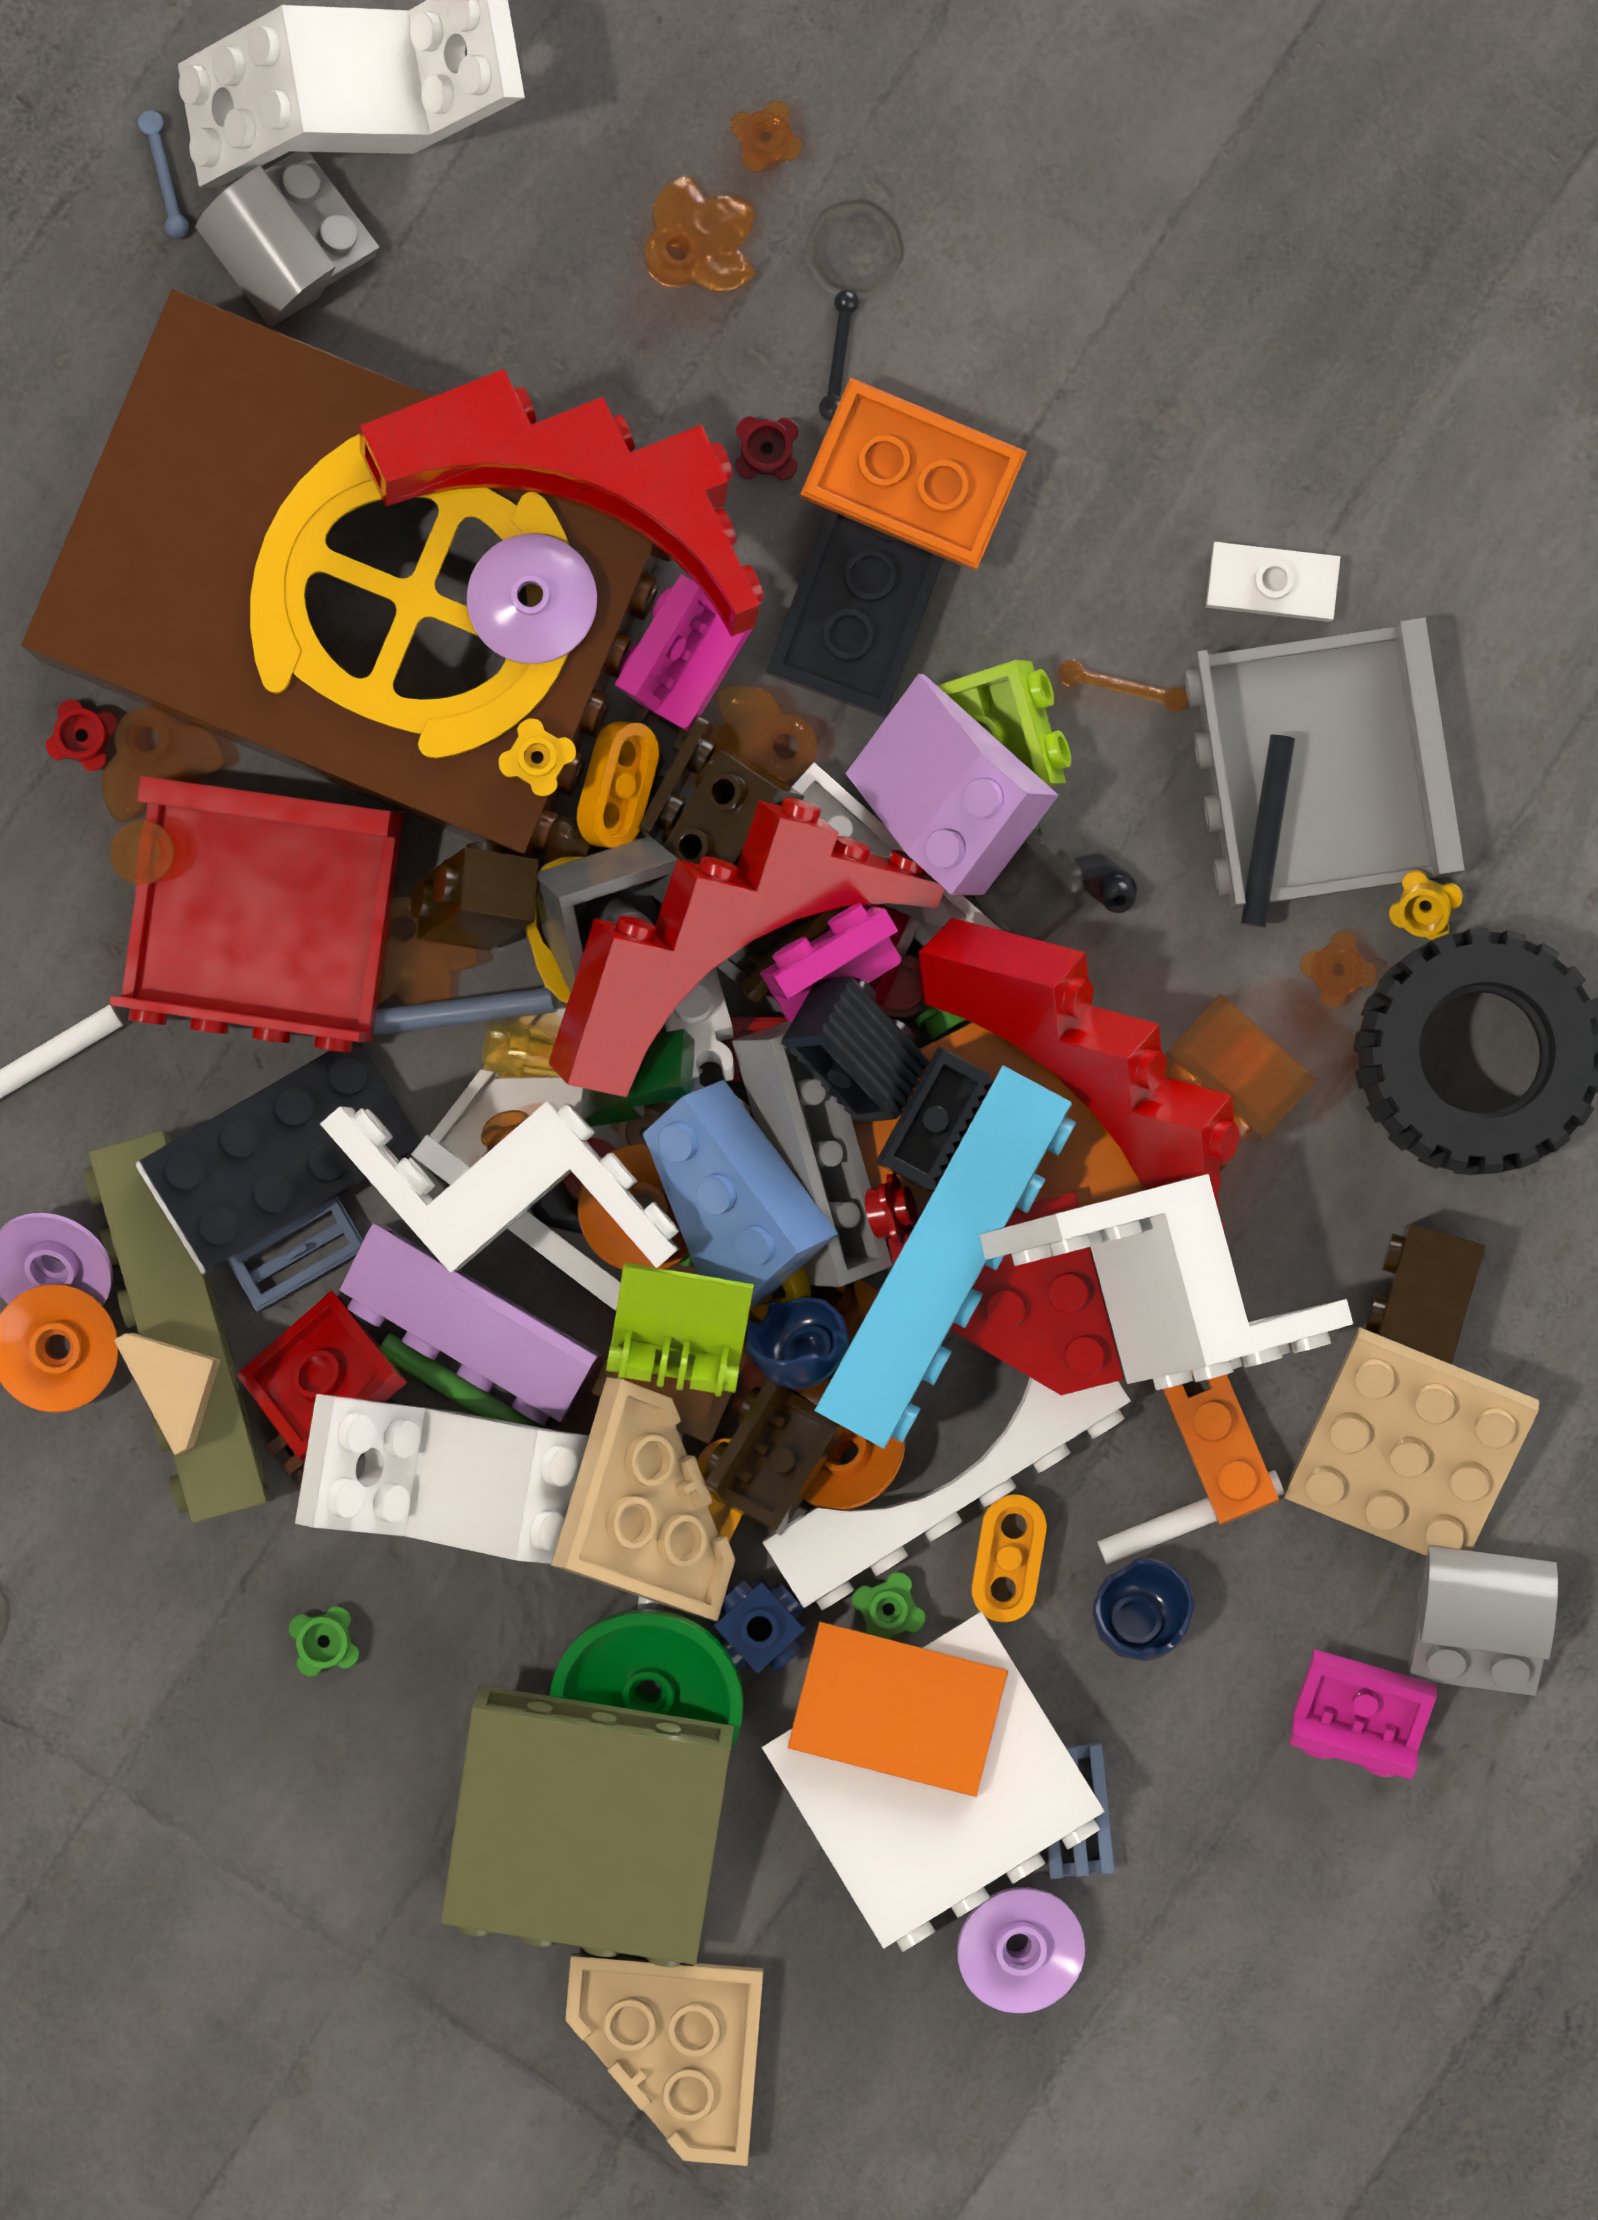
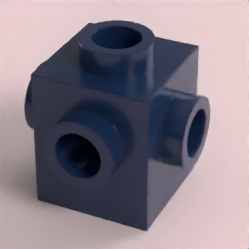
M762 1578L751 1588L742 1580L724 1597L720 1611L722 1615L714 1624V1627L721 1633L717 1640L726 1649L739 1671L746 1664H749L758 1674L769 1664L775 1672H778L804 1648V1645L797 1637L805 1631V1624L798 1617L806 1609L803 1608L799 1600L781 1581L771 1588ZM755 1616L766 1617L772 1624V1632L764 1640L753 1639L747 1632V1624Z

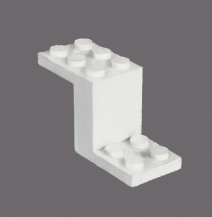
M426 0L410 10L281 5L178 64L180 74L179 92L185 103L190 132L189 150L191 159L196 167L199 187L220 188L245 175L257 166H262L289 151L415 154L525 98L508 0ZM466 46H467V56H465V47H466Z
M545 1102L434 1200L428 1195L436 1187L433 1181L411 1157L409 1159L403 1158L399 1162L385 1146L393 1136L368 1108L366 1110L361 1108L356 1112L352 1107H339L320 1123L450 1273L464 1267L571 1172L576 1175L656 1268L680 1249L672 1239L680 1231L678 1226L657 1202H652L646 1208L629 1190L638 1182L613 1152L608 1153L603 1159L587 1142L595 1134L594 1130L571 1104L568 1105L566 1103L558 1109L554 1103Z
M1209 1174L979 1234L985 1260L1011 1254L1014 1266L1091 1247L1127 1384L1153 1379L1155 1389L1161 1390L1194 1381L1191 1370L1193 1371L1195 1382L1219 1377L1234 1372L1233 1369L1242 1367L1240 1357H1242L1245 1367L1283 1358V1354L1291 1352L1288 1344L1290 1342L1293 1353L1331 1344L1328 1331L1353 1324L1347 1299L1248 1322Z
M316 1394L295 1524L313 1528L406 1536L517 1561L552 1564L589 1435L560 1432L450 1410ZM365 1453V1469L361 1477L357 1479L356 1464L360 1455Z

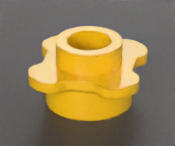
M537 719L524 720L517 728L519 737L511 750L505 751L500 755L499 768L506 777L517 776L530 784L534 794L547 796L556 790V777L560 774L563 766L573 762L575 759V745L569 738L563 737L558 739L546 732L543 724ZM535 751L541 752L544 756L543 761L539 764L531 760V755Z
M1412 870L1406 873L1402 879L1404 891L1399 902L1392 904L1389 910L1391 922L1396 927L1404 928L1415 936L1426 937L1429 940L1448 934L1450 929L1448 924L1449 916L1452 910L1458 908L1462 903L1463 895L1461 889L1454 883L1442 885L1432 881L1421 870ZM1422 901H1429L1432 907L1429 910H1423L1420 907V903Z

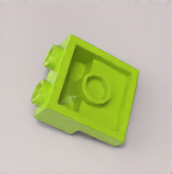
M1013 660L937 685L1050 788L1066 783L1063 769L1071 766V753L1063 733L1059 730L1054 732L1051 730L1045 708L1054 704V694L1050 680L1043 669L1034 670L1032 661Z

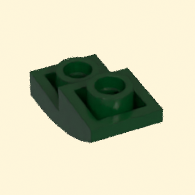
M685 1029L657 1034L644 1055L627 1097L583 1088L580 1115L590 1127L643 1119L644 1105L678 1100L682 1096L691 1093L695 1040Z

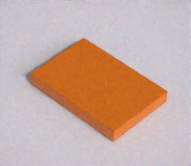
M850 377L801 491L800 498L977 572L1027 451Z
M819 1622L787 1748L977 1797L1008 1670Z

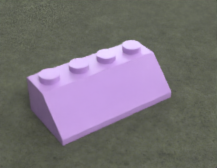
M373 1223L339 1290L352 1298L347 1306L348 1310L379 1328L385 1318L407 1331L402 1339L403 1343L432 1360H435L439 1352L442 1351L462 1363L456 1373L457 1375L487 1393H490L495 1384L517 1396L511 1406L512 1408L545 1426L549 1417L559 1422L564 1421L602 1357V1354L461 1270L450 1273L434 1254L382 1224Z

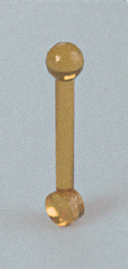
M1075 660L1065 661L1059 668L1060 681L1066 686H1076L1082 682L1162 702L1168 710L1173 712L1183 710L1188 704L1186 691L1180 687L1163 690L1086 671Z

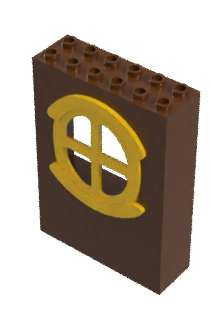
M171 289L21 646L40 662L474 842L499 844L504 847V854L534 859L537 852L546 856L549 853L561 820L557 819L558 814L554 813L560 795L563 793L571 797L581 778L585 761L582 760L583 755L578 752L585 736L589 735L596 738L604 723L610 703L606 701L607 695L604 694V690L610 676L619 678L621 661L627 650L633 645L631 643L632 635L628 633L634 618L645 621L652 608L659 586L655 584L657 576L653 575L659 559L669 563L672 558L642 534L617 519L586 505L553 495L503 488L457 489L417 496L418 498H427L434 501L438 506L439 512L415 571L408 578H397L332 551L327 546L326 538L334 523L356 508L382 500L360 453V425L434 396L185 293ZM467 518H476L491 528L502 541L521 534L548 535L570 545L583 557L595 580L597 609L593 624L586 637L571 652L559 659L542 664H523L505 659L499 672L487 682L468 692L448 698L418 700L403 698L395 693L393 687L394 680L420 621L425 618H434L478 636L471 623L467 606L441 596L435 587L438 575L462 521ZM315 573H326L384 597L396 605L397 612L373 671L366 678H355L344 671L328 655L314 633L306 608L305 591L308 580ZM535 584L525 585L527 607L538 605L543 598V590ZM527 719L539 720L546 732L558 739L563 737L569 738L575 745V759L573 762L563 766L560 774L556 777V790L547 796L534 794L530 784L517 776L506 777L499 768L500 755L505 751L511 750L519 737L517 732L519 724ZM535 751L531 755L532 762L536 764L541 763L544 759L543 754L539 751Z

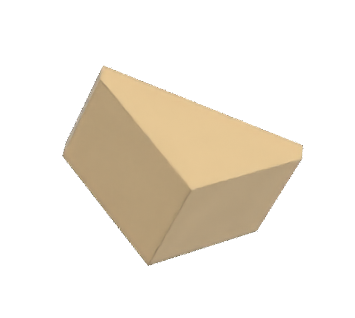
M126 1333L114 1339L174 1455L192 1449L198 1437L221 1359L135 1333Z

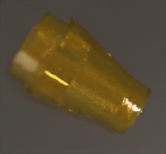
M508 1016L505 1022L490 1020L483 1046L481 1070L495 1072L496 1079L561 1078L548 1064L557 1036Z

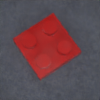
M332 1290L236 1374L297 1457L304 1463L316 1394L386 1402L407 1383L354 1313L347 1309V1304Z

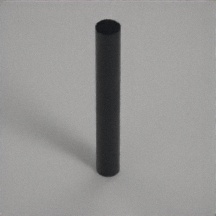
M1271 734L1269 739L1245 891L1246 903L1243 905L1240 923L1247 926L1266 928L1295 738L1290 736Z

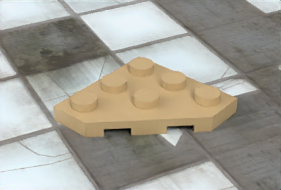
M607 1377L551 1566L702 1619L718 1621L735 1557L727 1537L721 1536L717 1532L708 1509V1505L713 1503L705 1486L695 1456L687 1455L676 1425L681 1420L673 1399L626 1380Z
M572 1953L565 2020L569 2026L608 2068L607 2071L638 2108L647 2114L683 2161L748 2166L763 1968L696 1963V1965L683 1963L677 1967H663L642 1958L601 1957L592 1954Z

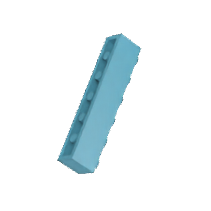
M1002 1065L815 1409L816 1412L883 1449L886 1448L891 1437L903 1443L921 1408L910 1403L922 1380L934 1386L952 1353L951 1350L942 1346L946 1335L953 1323L963 1328L966 1327L983 1296V1293L973 1288L977 1278L985 1265L996 1271L1005 1256L985 1260L979 1234L1005 1228L1016 1208L1028 1213L1046 1180L1035 1174L1047 1150L1059 1156L1077 1123L1066 1116L1072 1102Z

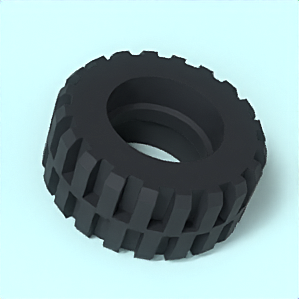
M1475 928L1456 934L1448 933L1427 942L1405 955L1402 960L1392 966L1378 981L1380 984L1374 993L1367 998L1360 1014L1363 1016L1360 1031L1355 1033L1354 1052H1358L1359 1069L1355 1071L1358 1088H1363L1370 1105L1366 1108L1375 1123L1380 1122L1390 1134L1388 1139L1401 1151L1408 1150L1419 1157V1162L1434 1169L1443 1168L1453 1171V1174L1472 1176L1497 1174L1524 1168L1539 1162V1159L1556 1152L1571 1140L1570 1135L1574 1130L1586 1123L1594 1110L1591 1103L1598 1092L1597 998L1590 1000L1582 987L1586 979L1575 966L1567 968L1557 959L1559 952L1544 942L1536 945L1525 940V934L1510 930L1500 933L1490 932L1488 928ZM1490 993L1511 1001L1527 1016L1537 1036L1539 1065L1532 1084L1516 1102L1499 1111L1473 1113L1450 1105L1433 1090L1422 1068L1420 1055L1421 1041L1428 1021L1444 1003L1462 994Z

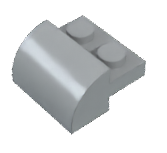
M297 151L266 170L261 165L252 169L224 190L205 209L195 226L270 328L319 299L325 287L374 259L380 248L310 152Z
M1429 1545L1418 1594L1419 1613L1408 1660V1676L1428 1682L1536 1696L1544 1659L1549 1660L1554 1637L1558 1598L1557 1562Z

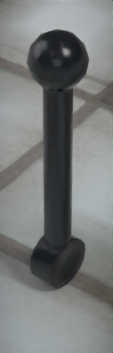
M851 290L840 291L834 299V305L839 311L828 393L819 405V412L822 418L829 422L832 421L841 400L840 392L851 314L859 306V298Z

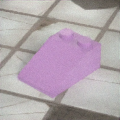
M924 674L917 675L845 773L905 853L951 895H984L1059 796Z

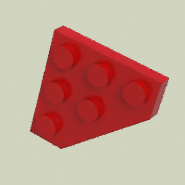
M1076 1192L1035 1201L1028 1213L1016 1208L1006 1227L1080 1208ZM910 1234L904 1235L905 1242L901 1245H895L892 1239H887L893 1264H895ZM1090 1247L1014 1266L1012 1255L1007 1254L1003 1257L996 1271L985 1265L973 1286L974 1289L983 1293L974 1313L965 1328L956 1323H953L950 1328L951 1331L1061 1396L1124 1380Z

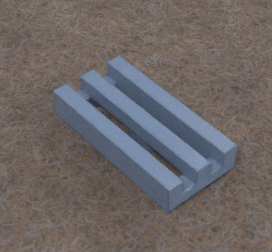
M339 1195L228 1260L230 1267L256 1312H260L357 1255L364 1238L361 1237L356 1224L345 1209ZM332 1212L337 1221L336 1223L249 1272L244 1263L246 1260ZM345 1234L349 1244L263 1294L261 1293L257 1283L340 1235Z
M1102 1744L1065 1746L1077 1767L1078 1759L1089 1758L1092 1791L1105 1812L1095 1817V1821L1101 1829L1097 1831L1099 1859L1087 1860L1086 1840H1083L1073 1846L1074 1861L1062 1862L1060 1840L1047 1847L1050 1879L1074 1875L1076 1877L1089 1876V1874L1115 1873Z

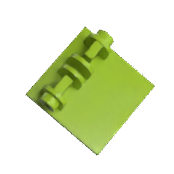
M624 1262L606 1371L619 1373L618 1379L625 1380V1378L647 1382H651L652 1374L658 1375V1387H663L666 1376L678 1378L676 1390H683L684 1380H690L689 1389L712 1392L717 1397H721L722 1391L735 1393L754 1284Z

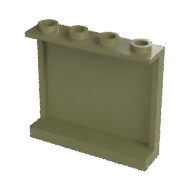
M479 1685L471 1712L441 1924L455 1926L461 1933L471 1936H487L492 1933L518 1936L521 1941L533 1946L546 1947L552 1946L555 1943L580 1946L586 1952L601 1957H612L619 1953L646 1957L649 1962L663 1967H677L683 1963L696 1965L734 1726Z

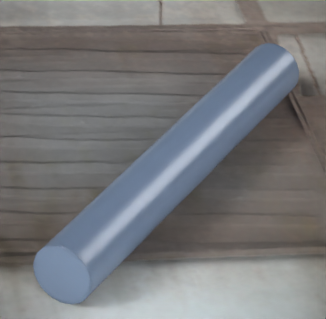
M541 988L377 1009L374 1035L555 1013L558 1010V1000L550 990Z

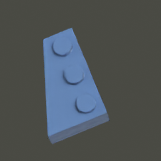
M725 1080L682 1096L643 1133L697 1274L754 1284L750 1309L761 1304L838 1235Z

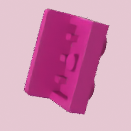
M680 574L673 587L667 588L656 601L652 614L653 621L641 641L633 644L625 653L619 668L620 676L614 685L641 706L685 731H690L697 717L702 715L752 629L731 637L716 609L696 582Z
M861 903L855 904L831 918L827 922L831 929L810 942L806 937L797 939L772 956L776 963L761 971L760 975L790 1025L812 986L818 980L852 976L870 983L900 964L901 956L890 939V936L898 932L886 909L873 906L864 908Z
M1313 1649L1291 1713L1290 1744L1301 1748L1305 1753L1315 1758H1337L1361 1765L1369 1772L1378 1776H1400L1413 1779L1418 1767V1749L1437 1698V1684Z

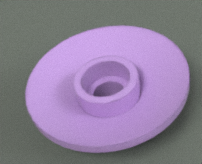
M521 534L497 543L479 560L469 580L467 608L476 633L493 652L517 663L542 664L565 656L575 649L586 637L596 615L597 589L589 566L583 557L570 545L548 535ZM528 584H535L543 590L541 602L533 607L522 605L518 599L520 590Z
M31 1213L16 1217L0 1228V1297L7 1304L29 1289L47 1284H64L89 1293L104 1305L112 1289L113 1268L108 1253L101 1242L85 1227L59 1215ZM51 1256L58 1258L60 1261L53 1259Z
M1015 1887L994 1893L990 1896L991 1898L972 1910L961 1928L957 1943V1961L961 1975L968 1988L979 2000L997 2010L1009 2013H1028L1046 2008L1061 1999L1071 1989L1081 1972L1085 1957V1939L1081 1925L1069 1906L1060 1898L1047 1891L1031 1887ZM1015 1934L1028 1936L1027 1945L1020 1951H1010L1006 1948L1008 1939Z

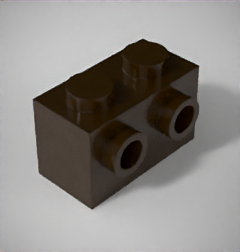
M720 749L717 756L709 760L700 770L695 782L696 791L684 811L676 815L670 831L665 830L663 834V847L677 857L678 860L700 864L701 858L708 856L738 866L758 801L761 800L782 806L784 797L803 800L805 796L748 757Z
M473 842L467 844L465 848L444 860L442 864L421 877V880L416 883L411 899V914L413 918L418 919L417 940L489 951L532 924L535 920L538 859L504 854V847L495 843Z
M1414 1224L1406 1225L1403 1236L1392 1233L1382 1265V1270L1392 1273L1386 1297L1374 1295L1367 1316L1365 1330L1452 1365L1485 1245Z

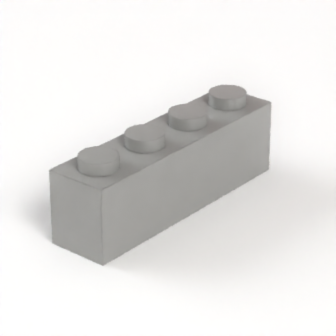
M785 1021L735 1039L732 1043L754 1121L838 1233L834 1239L803 1265L809 1283L815 1286L841 1287L893 1265L885 1238H876L868 1222L865 1209V1193L871 1186L851 1115L844 1111L845 1106L836 1103L837 1098L829 1095V1090L821 1086V1081L813 1078L812 1072L805 1070V1064L798 1062L797 1056L789 1053L790 1048L781 1045L782 1038L790 1026L789 1022Z

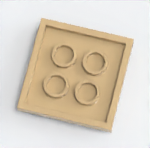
M1359 1327L1285 1487L1284 1498L1427 1556L1429 1545L1472 1551L1539 1411V1400Z

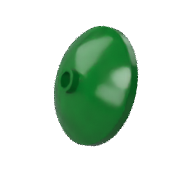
M635 1609L609 1615L588 1626L564 1651L556 1667L550 1689V1696L732 1725L734 1726L731 1749L739 1734L743 1716L741 1680L732 1658L723 1645L699 1624L683 1616L662 1610ZM644 1680H653L660 1685L661 1691L654 1695L645 1694L640 1690L639 1683Z

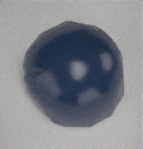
M803 1296L782 1304L773 1301L769 1304L767 1314L759 1325L756 1326L755 1323L748 1322L746 1326V1349L755 1366L773 1384L790 1389L812 1388L825 1381L838 1368L849 1348L850 1337L843 1316L828 1301Z
M1136 1558L1103 1581L1097 1590L1092 1617L1099 1639L1117 1656L1150 1661L1160 1658L1175 1649L1186 1636L1195 1604L1188 1581L1171 1564L1149 1558Z

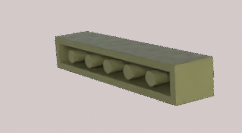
M159 1131L89 1151L88 1154L92 1166L84 1168L83 1175L92 1204L102 1203L109 1228L100 1230L101 1241L108 1253L112 1266L120 1265L126 1289L118 1291L117 1294L120 1310L127 1328L137 1326L139 1335L221 1359L198 1437L192 1449L174 1455L154 1415H152L153 1427L162 1452L172 1451L178 1474L169 1477L176 1508L179 1513L188 1511L193 1524L272 1501L273 1496L241 1382L236 1375L238 1371L210 1271L204 1275L201 1274L135 1166L139 1160L173 1141L170 1132Z

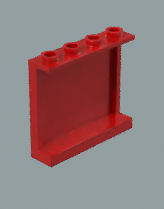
M140 776L137 801L148 804L122 995L111 996L109 1005L129 1008L128 1020L142 1023L166 1025L168 1014L191 1017L190 1029L203 1032L228 1034L229 1023L253 1026L252 1038L264 1041L290 1043L291 1032L314 1035V1048L352 1053L353 1041H373L404 813Z

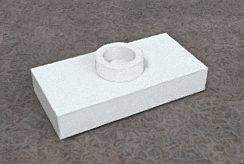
M1214 542L1212 545L1205 608L1332 622L1334 619L1341 556Z

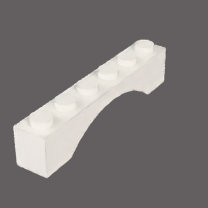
M1029 1377L1022 1400L1003 1433L979 1460L952 1481L920 1497L888 1506L833 1510L815 1506L791 1521L781 1536L772 1533L764 1538L762 1543L803 1608L816 1601L820 1609L824 1610L851 1593L854 1589L848 1580L866 1568L870 1567L875 1576L905 1559L908 1554L903 1545L924 1532L931 1542L960 1524L962 1520L957 1511L977 1498H979L984 1507L994 1503L1016 1488L1011 1477L1033 1464L1037 1472L1040 1473L1071 1453L1065 1444L1070 1439L1086 1429L1092 1439L1123 1421L1125 1418L1119 1408L1131 1401L1118 1381L1061 1396Z

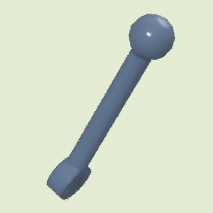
M147 110L140 115L138 126L142 134L149 139L168 215L164 224V230L169 237L181 239L189 231V222L184 216L180 215L161 139L165 123L158 112Z

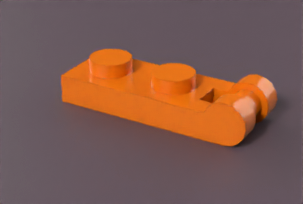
M1227 1374L1207 1379L1210 1389L1188 1398L1183 1384L1162 1389L1219 1527L1279 1503L1277 1492Z

